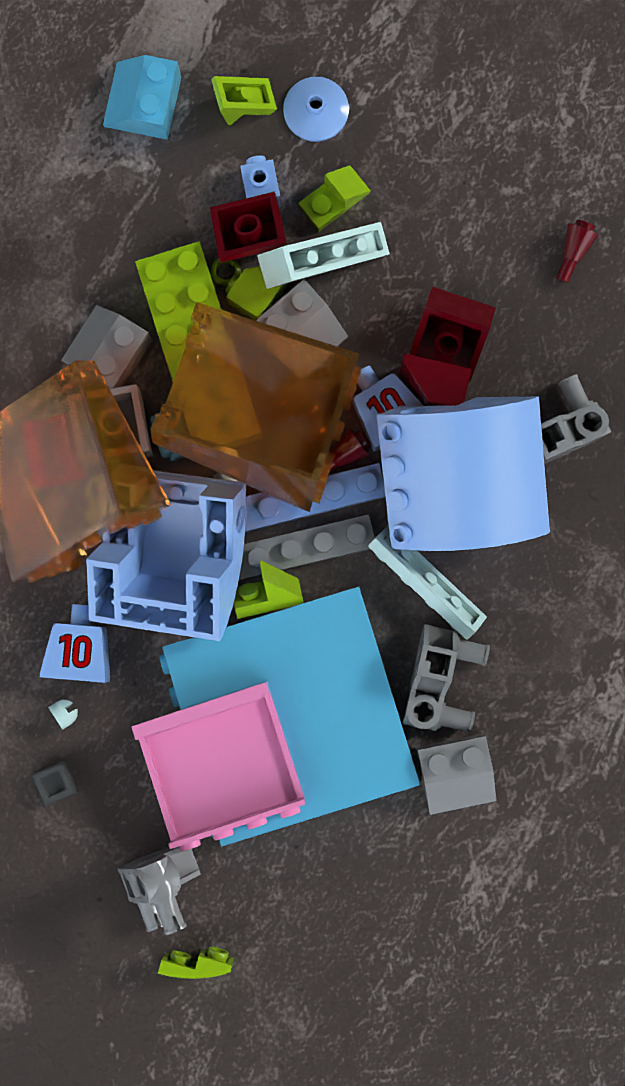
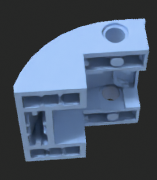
M539 396L475 397L457 406H398L376 415L391 549L418 551L479 549L517 543L537 538L550 532Z
M115 466L114 470L100 482L103 542L86 559L89 621L220 641L232 611L242 564L246 520V482Z

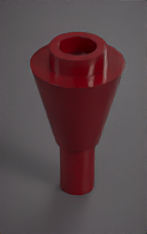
M576 220L575 224L568 223L563 253L564 260L556 277L557 280L569 283L576 264L581 261L599 237L594 232V225L583 220Z
M350 428L329 453V456L312 469L318 478H321L336 467L339 468L369 456L370 454L367 449L372 445L361 430L355 433Z

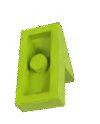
M214 76L211 79L220 112L228 125H232L243 115H271L277 110L269 78Z
M349 165L325 174L324 184L300 201L298 207L316 230L320 232L367 196L371 190Z
M259 561L263 581L247 583L237 587L234 608L237 619L303 604L299 579L264 561Z

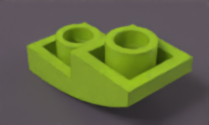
M212 946L208 950L201 949L197 961L191 960L192 956L182 951L174 950L171 954L165 952L158 974L190 979L220 976L231 972L234 957L228 956V951Z

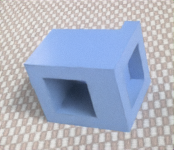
M265 156L248 158L246 165L240 166L246 198L275 191L278 205L281 206L273 159L266 161ZM266 177V179L261 183H257L253 180L255 178Z

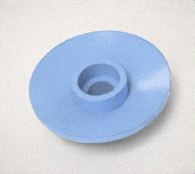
M309 77L297 82L289 90L284 100L283 112L286 124L296 136L311 142H321L331 139L343 129L348 118L349 105L344 91L338 84L324 77ZM317 100L322 103V106L314 109L310 106V103Z

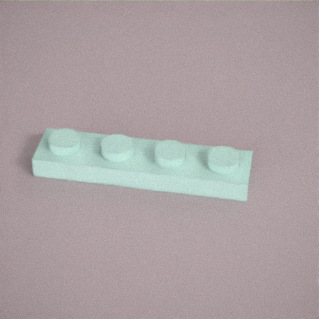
M389 525L368 545L381 561L385 562L397 573L405 584L417 592L429 607L437 611L450 624L452 629L458 631L466 640L478 630L487 618L417 550L391 549Z

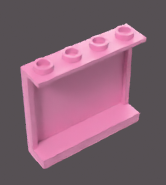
M267 682L132 726L135 740L139 739L171 840L169 843L170 849L179 846L181 852L190 850L201 845L200 839L213 835L214 840H220L233 835V828L246 824L247 829H253L268 823L266 817L280 813L281 818L301 812L299 806L306 803Z

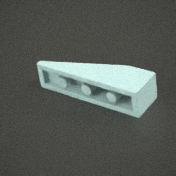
M378 222L283 246L259 254L257 257L266 288L268 289L386 256L390 253L382 224Z

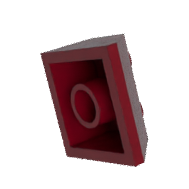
M275 191L210 207L220 263L287 246L283 220Z
M432 286L410 355L472 369L470 382L491 328L496 307Z
M404 353L399 374L408 389L424 406H457L465 401L472 369Z

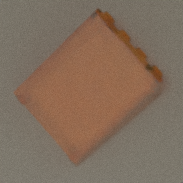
M196 302L191 316V321H194L190 330V335L187 334L185 340L186 347L165 404H162L161 415L156 414L151 427L152 443L239 482H246V485L310 512L313 502L320 504L335 453L329 450L333 440L340 441L345 422L339 421L342 410L349 411L362 370V367L356 366L359 353Z
M75 360L0 411V538L9 575L13 582L28 579L29 583H33L45 576L48 578L54 577L63 571L70 573L84 565L82 559L87 556L85 550L102 542L100 535L107 531L112 534L125 527L129 530L142 523L144 526L159 520L162 517L161 511L171 505L95 361Z

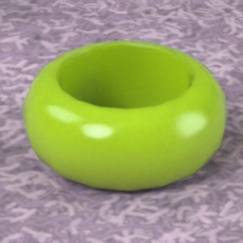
M218 258L212 264L210 270L211 277L219 286L227 287L232 278L227 280L219 278L216 273L219 266L231 264L235 268L234 275L237 276L241 275V267L235 259L220 263Z

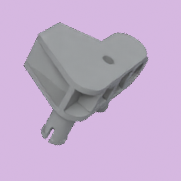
M577 374L558 383L571 409L568 412L569 414L559 415L541 424L542 434L547 433L553 445L547 450L542 439L544 464L611 433L607 413L599 407L597 402L588 400ZM584 417H588L595 422L594 432L583 427Z
M424 624L402 724L435 732L437 728L440 729L441 726L471 733L475 712L446 706L444 698L452 682L456 659L486 666L490 645L462 640L460 635H458V631ZM427 651L446 655L441 675L429 672L431 662L425 661ZM422 702H428L427 708L431 709L430 716H425L424 720H418V714L414 712L415 706H420Z
M179 846L172 849L166 847L117 868L128 894L129 902L138 904L147 932L158 929L160 925V927L164 928L165 935L177 932L178 928L182 930L187 926L175 896L178 895L177 892L182 884L201 875L192 849L181 852Z

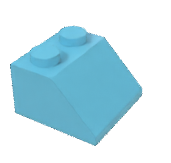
M142 55L117 62L103 126L168 140L182 78L178 61Z

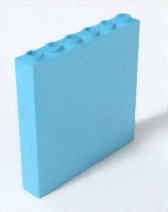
M359 587L228 626L220 641L192 637L162 647L164 654L159 655L161 667L165 675L170 674L174 686L169 688L173 706H180L181 710L264 682L268 683L306 800L305 805L299 806L301 812L281 818L280 813L266 817L268 823L262 826L247 829L245 824L233 828V835L220 839L221 847L420 785Z

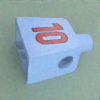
M367 366L353 376L363 392L356 395L352 403L366 437L372 445L371 448L375 452L380 449L377 414L384 413L398 406L424 405L394 373L379 380L371 366Z
M72 604L70 624L54 623L42 663L40 677L102 683L110 682L106 627L91 626V621H89V605Z

